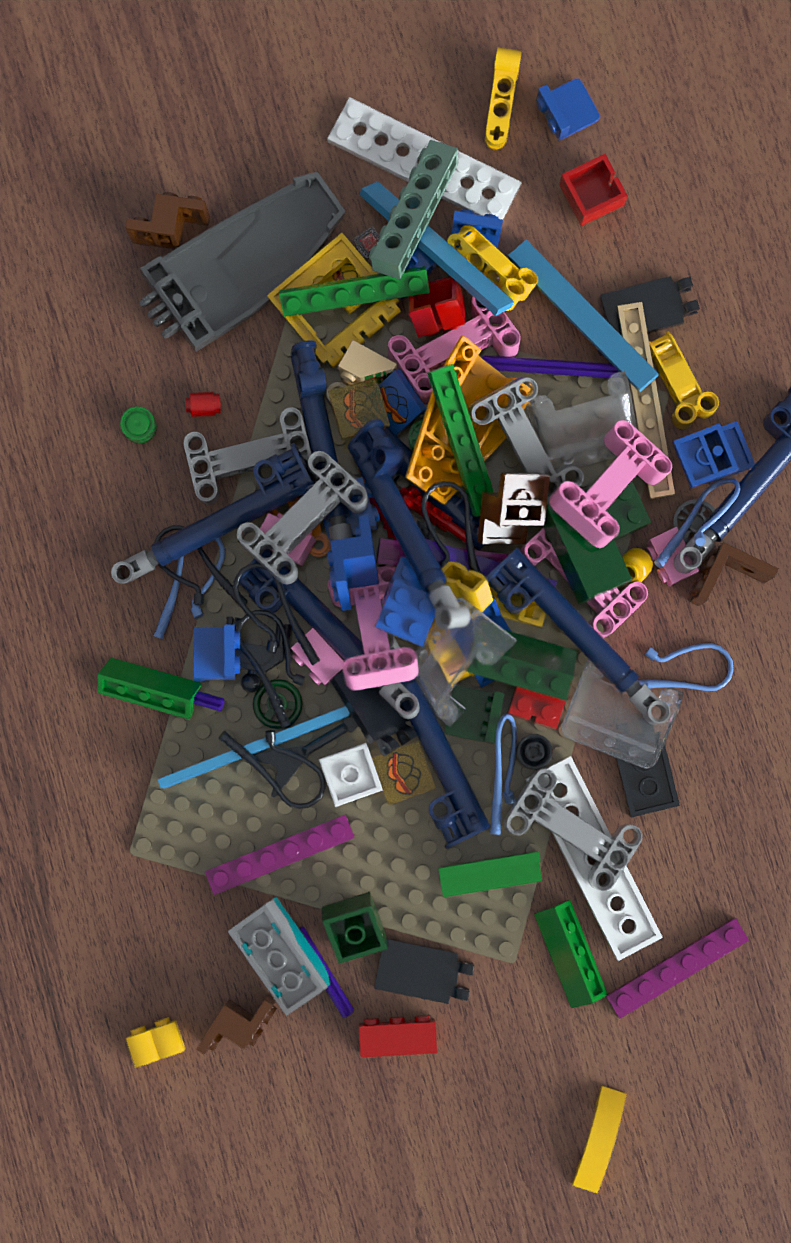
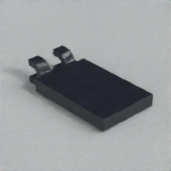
M669 276L600 295L606 321L620 335L621 329L617 306L642 302L647 334L683 325V317L695 315L698 313L697 310L700 309L698 300L683 304L680 293L689 292L691 287H693L691 276L674 283L672 277Z
M343 672L330 679V682L369 744L376 741L383 757L400 747L391 735L396 733L401 746L418 736L416 731L406 724L409 719L399 715L379 694L380 689L378 687L352 690L347 687Z
M644 718L639 719L642 733L631 736L629 735L627 723L616 724L615 729L619 742L612 744L631 818L680 806L662 732L655 733L653 724L647 723Z
M386 938L387 949L382 950L374 989L449 1004L450 997L468 1001L470 989L457 987L456 985L459 973L473 976L475 966L473 963L457 961L459 953Z

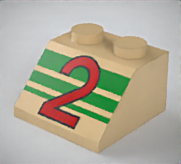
M353 340L338 368L343 384L352 389L355 387L365 389L381 384L394 370H397V364Z

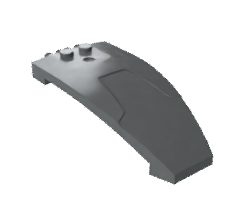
M318 172L295 177L292 184L227 218L164 257L159 256L141 267V275L152 292L141 299L139 303L142 307H146L159 300L161 304L151 309L147 315L150 319L157 317L153 321L156 327L163 325L171 319L173 320L174 324L162 332V337L166 339L180 331L193 350L197 352L249 319L271 302L267 295L320 251L345 215V210Z

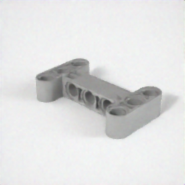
M519 377L473 402L468 412L471 420L480 425L488 424L495 419L498 420L525 473H544L550 475L549 482L554 484V490L551 494H548L547 504H549L551 495L561 484L566 482L565 475L568 471H575L576 477L572 482L578 486L582 484L584 475L581 469L570 464L563 465L554 470L521 406L537 395L538 385L531 378ZM527 381L531 387L530 392L523 396L519 391V387L523 382ZM501 394H506L509 399L508 404L501 408L497 404V399ZM479 406H484L487 414L483 419L479 420L475 416V410Z
M293 407L282 411L280 415L282 434L210 451L209 444L201 433L191 432L187 434L184 438V449L198 499L206 505L215 504L220 498L217 479L253 471L257 462L265 460L274 454L280 455L290 450L292 442L296 439L304 441V446L299 450L305 462L308 463L311 450L300 411ZM290 416L298 417V423L294 426H288L286 419ZM194 440H201L202 446L198 450H191V443ZM199 464H208V469L205 473H196V468ZM266 464L262 468L269 467L270 465ZM213 487L214 492L211 497H202L204 488Z
M323 451L314 452L308 459L311 474L317 482L266 534L255 524L249 522L243 523L237 529V538L243 548L282 584H292L298 578V569L288 554L340 502L354 513L363 512L369 504L364 487ZM317 463H327L325 468L321 470L315 469ZM337 478L345 480L341 486H334L332 483ZM356 494L363 496L362 500L358 503L350 501L351 497ZM250 532L256 533L252 541H244L246 534ZM266 549L274 550L273 555L269 558L262 557V553ZM283 566L292 567L287 575L279 574L280 569Z
M549 769L534 771L503 820L505 829L511 834L522 835L529 829L532 822L536 821L594 859L596 862L588 875L589 884L600 891L610 890L642 840L641 830L637 826L623 824L609 838L548 798L557 783V777L553 771ZM542 773H546L550 781L544 788L538 784V777ZM529 794L533 795L536 799V804L531 809L524 805V799ZM515 816H519L522 819V826L518 830H513L510 826V821ZM627 829H631L634 833V838L629 843H626L623 839V834ZM617 850L620 853V861L612 864L609 856L613 851ZM604 872L607 876V881L604 885L599 886L596 883V876Z

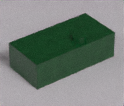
M550 504L546 506L543 527L578 604L619 588L632 580L614 539L604 547H595L554 511Z

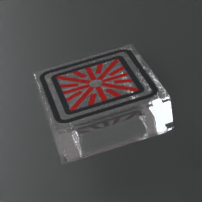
M372 226L353 239V243L366 261L369 260L372 247L374 245L377 246L380 240L379 234Z

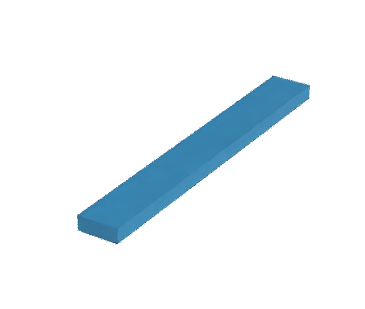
M379 182L362 188L360 196L388 221L390 220L391 209L393 206H397L398 198ZM427 225L417 245L419 249L495 316L512 308L514 301Z
M527 240L508 255L509 259L518 269L528 268L535 272L538 277V283L535 286L639 392L658 377L657 371Z
M344 706L276 733L274 744L284 743L350 717V713L347 707ZM266 737L243 746L252 755L270 748L269 743L266 742ZM232 750L157 780L160 788L166 789L242 758Z

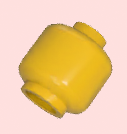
M632 548L622 556L632 578L628 584L642 582L650 574L653 561L645 550Z

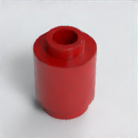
M193 392L190 393V398H185L186 413L191 412V417H208L221 413L220 394Z

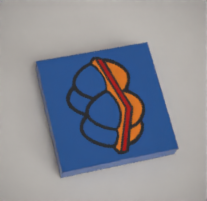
M400 368L394 370L368 395L373 400V408L384 424L396 436L400 435L427 409Z

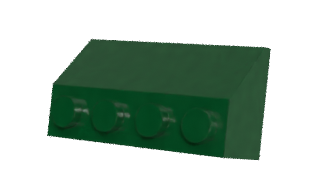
M479 622L465 671L567 701L574 676L577 651Z

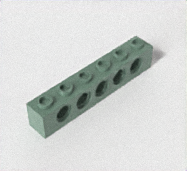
M430 139L427 147L421 150L417 167L412 168L407 187L404 186L402 188L397 206H393L391 209L390 220L387 226L384 225L381 229L380 240L377 246L374 245L370 251L369 259L372 262L373 271L399 280L401 279L459 163L458 148Z

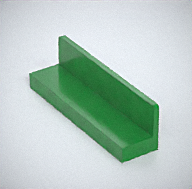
M110 658L98 673V694L189 720L194 714V697L201 688L200 682L115 658Z
M538 851L438 867L443 897H451L541 882L540 854Z
M571 900L561 902L549 909L535 913L534 916L570 1007L576 1008L593 1004L607 996L608 993Z

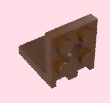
M723 542L722 546H718L712 556L710 555L704 561L700 569L703 575L698 581H695L689 594L693 596L690 602L700 606L708 600L724 565L762 583L775 578L779 568Z

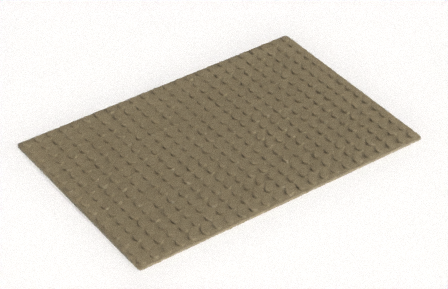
M340 307L299 314V316L302 315L317 333L316 336L325 345L367 309L358 307L349 315ZM381 316L379 319L384 326L370 338L364 332L360 335L365 340L362 344L363 346L388 359V342L393 336H405L416 350L448 332L439 329V332L433 336L418 337L411 321L394 317L387 322ZM287 320L285 321L250 441L282 434L280 415L286 408H296L300 411L303 418L290 353L293 345L304 340ZM492 345L481 350L478 355L481 358L484 355L499 356ZM344 347L342 352L345 354L347 350ZM401 349L394 350L397 353L403 352ZM520 351L515 356L518 358L546 359ZM315 355L316 361L319 362L320 367H323L327 387L324 400L338 464L354 479L360 478L362 476L348 450V444L358 432L349 425V422L346 421L340 412L330 406L327 398V388L329 385L343 380L340 378L338 365L333 368L329 362L323 364ZM414 368L407 369L410 372L416 371ZM499 371L506 378L528 377L535 380L538 385V393L528 402L524 412L554 470L566 464L581 469L584 479L579 487L583 491L590 488L617 458L604 443L606 433L621 420L628 421L638 430L629 381L614 378ZM527 381L523 382L525 385L531 388L530 384ZM379 385L365 389L355 387L354 390L362 391L368 396ZM657 389L663 420L669 394L666 391ZM335 391L331 397L339 401L344 398L345 394L342 391ZM361 392L355 393L354 396L363 404L366 396ZM369 400L364 404L368 409L371 407ZM372 407L370 411H372L379 419H381L376 410ZM425 412L397 436L410 450L409 431L416 422L424 419ZM290 416L286 419L288 426H294L298 423V417ZM507 438L484 461L494 492L499 491L501 472L525 473ZM296 439L292 442V444H296L298 449L304 446V441L301 439ZM271 466L261 469V474L264 478L271 476ZM570 470L566 473V482L574 481L576 477L575 471ZM253 471L240 474L232 503L260 489ZM402 475L395 482L398 490L403 487L408 489L412 486ZM636 475L632 481L640 498H642L646 482ZM549 482L548 494H551L554 490V484ZM459 491L455 493L460 499L463 497ZM286 503L276 508V510L285 515L289 510V504ZM411 508L409 509L416 523L417 520L425 522L423 516ZM263 515L249 523L255 524L260 529L267 515ZM322 520L320 522L321 533L327 535L324 522ZM376 521L377 529L371 531L376 559L379 538L393 539L388 537L387 529H383V521ZM528 525L526 543L543 526ZM436 526L435 532L444 545L467 549L464 541L448 530L444 532ZM237 529L221 538L225 547V559L220 572L233 585V581L240 569L247 566L254 559L239 542ZM250 532L246 534L244 541H252L256 533ZM545 533L546 540L550 542L547 534ZM631 534L615 541L621 556L627 552ZM317 541L314 544V547L318 550L324 546L321 541ZM486 544L480 551L511 554L516 548L520 550L525 544ZM220 548L218 549L216 559L214 562L215 567L220 557ZM528 549L529 556L536 559L535 552ZM309 553L302 566L295 563L298 569V578L362 641L356 605H351V610L342 611L341 607L335 606L330 599L328 581L331 568L329 567L328 555L314 557ZM546 558L535 565L546 578L557 581L555 588L587 622L597 614L587 602L578 604L569 582ZM376 563L377 567L387 565ZM216 579L205 593L204 602L201 606L204 615L198 618L196 627H224L227 622V616L233 617L235 622V617L243 618L246 615L243 609L225 592ZM239 585V592L247 599L246 606L251 612L261 610L249 598V593ZM271 595L264 597L262 604L270 605L274 597ZM289 604L294 617L306 635L312 627ZM282 606L274 614L282 621L283 625L290 624ZM255 615L275 633L276 622L272 618L265 615ZM547 615L542 627L504 618L512 632L577 651L572 684L557 729L552 730L534 724L535 716H531L529 721L512 716L517 727V746L522 738L530 734H539L549 740L553 754L549 763L540 768L546 769L572 756L596 666ZM251 618L244 623L241 629L243 643L267 646L268 640L271 639L269 633L260 628ZM596 622L597 630L603 633L602 624ZM292 628L289 639L290 647L298 642ZM194 634L181 677L195 681ZM394 635L400 648L408 647L415 651L418 663V674L415 679L419 682L445 734L454 687L449 683L427 637L422 647ZM388 636V641H389V645H390V643H391V638ZM293 650L291 652V672L294 675L297 673L306 677L302 686L293 683V680L287 676L285 669L286 660L265 673L269 681L273 679L286 680L299 690L303 702L302 711L292 725L282 729H273L263 725L257 719L253 710V698L256 691L249 693L242 688L241 679L247 674V670L241 669L240 674H235V680H205V682H200V692L225 699L222 711L194 704V714L190 720L169 715L131 844L130 853L133 856L206 876L205 871L346 814L355 838L238 886L319 909L370 891L383 927L508 963L516 961L537 882L443 897L438 867L538 851L540 854L541 862L539 863L541 869L551 831L533 821L524 834L514 835L509 833L503 825V820L513 803L507 804L503 796L512 745V729L508 719L505 720L502 726L500 740L502 769L501 834H490V827L445 849L444 846L447 842L441 830L436 828L429 814V805L434 799L446 794L418 736L401 746L396 733L391 735L400 747L383 757L376 741L369 744L357 726L352 733L348 731L309 754L307 759L322 770L319 759L367 743L383 790L337 807L334 805L326 779L323 797L316 804L302 809L288 806L279 795L276 797L271 796L272 786L244 759L237 760L166 789L160 788L157 779L232 751V749L218 739L224 731L244 746L265 738V731L275 730V733H278L345 706L331 682L327 686L323 683L317 685L308 675L311 672L306 664L301 667L294 660L292 655L295 652ZM465 668L451 674V676L465 670ZM469 676L454 684L492 693L495 691L505 693L500 718L507 714L516 687L500 681H494L481 688L475 676ZM275 687L276 692L282 694L287 701L295 702L289 690L283 687ZM267 692L262 695L260 701L261 711L264 715L269 710L266 704L268 699ZM285 709L286 716L289 718L294 710ZM274 715L271 720L278 721V718ZM343 719L276 746L283 749L305 746L342 724ZM410 720L406 722L407 725L413 728ZM445 734L491 826L495 783V743L490 744ZM268 748L255 754L270 752L273 750L271 748ZM394 752L411 756L414 759L413 767L421 771L419 785L411 795L397 792L395 781L391 780L387 775V762ZM401 755L398 758L399 762H406L410 765L413 763L410 757ZM517 755L510 783V790L513 791L515 800L527 783L525 779L538 770L524 767L519 762ZM259 762L275 781L277 768L274 765ZM303 763L284 786L282 792L291 802L298 804L307 803L318 795L321 788L320 778L312 768ZM399 763V774L405 778L410 773L411 767L407 764ZM413 768L411 774L419 777V771ZM409 776L405 783L408 788L413 790L417 786L418 780L413 776ZM557 783L553 789V794L560 798L562 793V783ZM529 794L524 799V805L528 809L533 808L536 800L533 795ZM438 802L433 806V813L437 817H442L447 813V806L443 802ZM519 816L511 819V828L513 830L521 828L522 819ZM448 827V829H449V831H450L452 837L454 838L455 836H454V834H453L451 828Z

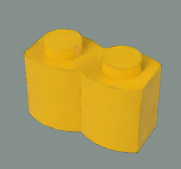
M448 562L441 569L447 578L445 585L451 588L458 603H463L472 611L483 612L493 601L488 582L481 573L467 571L465 566L457 562Z
M169 1017L154 1022L156 1027L146 1030L144 1025L130 1030L131 1035L126 1038L135 1068L185 1050L177 1020L170 1021Z

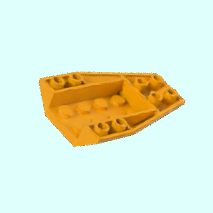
M462 335L444 366L454 365L467 409H469L473 402L517 378H506L478 356L481 349ZM522 383L519 391L524 396L530 392V388ZM433 390L405 477L425 492L434 483L442 481L454 482L459 486L463 485ZM501 394L498 397L497 404L499 407L502 408L508 404V396ZM528 402L521 405L523 410L525 409ZM479 406L475 410V416L479 420L483 419L487 414L484 406ZM497 419L485 425L472 421L484 461L507 438ZM443 486L436 488L431 492L430 496L441 504H446L457 490L452 487Z

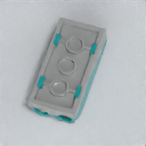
M277 897L228 931L286 1016L330 985L329 976L322 961Z

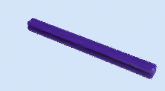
M482 356V359L497 371L625 379L612 364Z

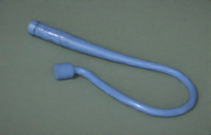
M733 478L722 479L703 491L685 523L654 561L657 567L663 568L668 558L671 557L672 553L679 546L708 493L720 485L732 483L735 485L734 494L694 535L697 546L705 544L703 532L717 521L739 496L741 488L737 480Z
M218 538L215 541L220 548V557L216 568L220 571L225 559V547L222 540ZM184 556L178 559L176 574L180 577ZM213 575L210 576L202 587V594L207 591L215 580ZM175 579L155 630L156 632L154 633V637L160 639L164 637L176 603L180 582ZM193 598L191 612L194 619H198L204 614L199 605L193 604Z
M713 643L691 645L664 657H659L658 653L650 647L644 655L651 661L655 660L657 662H666L678 655L698 649L712 648L718 650L728 661L727 676L716 686H704L670 680L642 679L637 681L641 685L645 684L649 689L675 687L717 691L731 680L733 660L725 649Z
M511 714L501 716L496 729L495 783L490 834L495 835L501 834L502 769L500 740L502 726L506 719L510 721L512 729V745L503 796L507 804L515 802L513 791L510 790V783L516 757L517 727Z

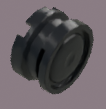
M530 734L522 738L516 749L519 762L529 769H540L546 766L553 754L549 740L539 734Z

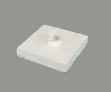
M367 743L319 759L335 807L383 790Z

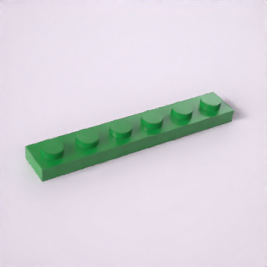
M426 266L405 269L400 280L380 273L279 290L284 317L430 293Z
M449 364L427 372L465 492L468 495L472 514L474 517H478L481 513L483 492L494 491L454 365Z

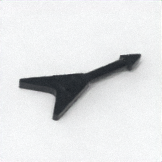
M353 717L344 718L342 724L307 745L287 748V750L308 758L309 754L346 732L352 733L358 725ZM275 751L253 754L259 762L274 765L277 768L275 782L281 790L303 764V762ZM273 789L271 796L276 797L278 794Z

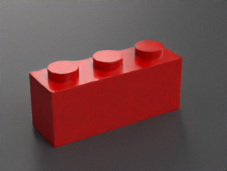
M430 1015L415 1016V1020L405 1021V1017H390V1022H379V1018L364 1019V1023H359L361 1058L437 1053L435 1019H430Z

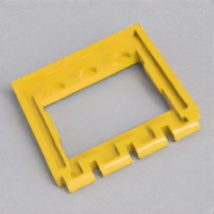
M341 233L270 292L267 297L283 315L279 290L323 283L348 261L353 265L360 277L377 273L373 271L372 267L346 236ZM397 298L377 301L325 345L316 336L317 333L302 315L286 316L285 319L304 341H316L315 355L323 364L329 362L334 368L345 355L342 352L344 347L348 350L353 340L362 345L365 342L360 335L362 332L370 338L384 326L379 319L381 316L389 322L401 310L396 305L399 302Z

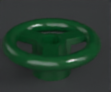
M270 680L274 689L275 687L286 688L295 699V702L287 701L282 694L277 693L282 701L283 709L294 710L288 718L290 725H292L302 711L303 702L301 694L292 683L286 680ZM262 684L253 698L255 716L263 725L269 728L282 729L278 721L271 720L275 712L269 698L266 702L269 710L265 715L261 711V697L266 692Z

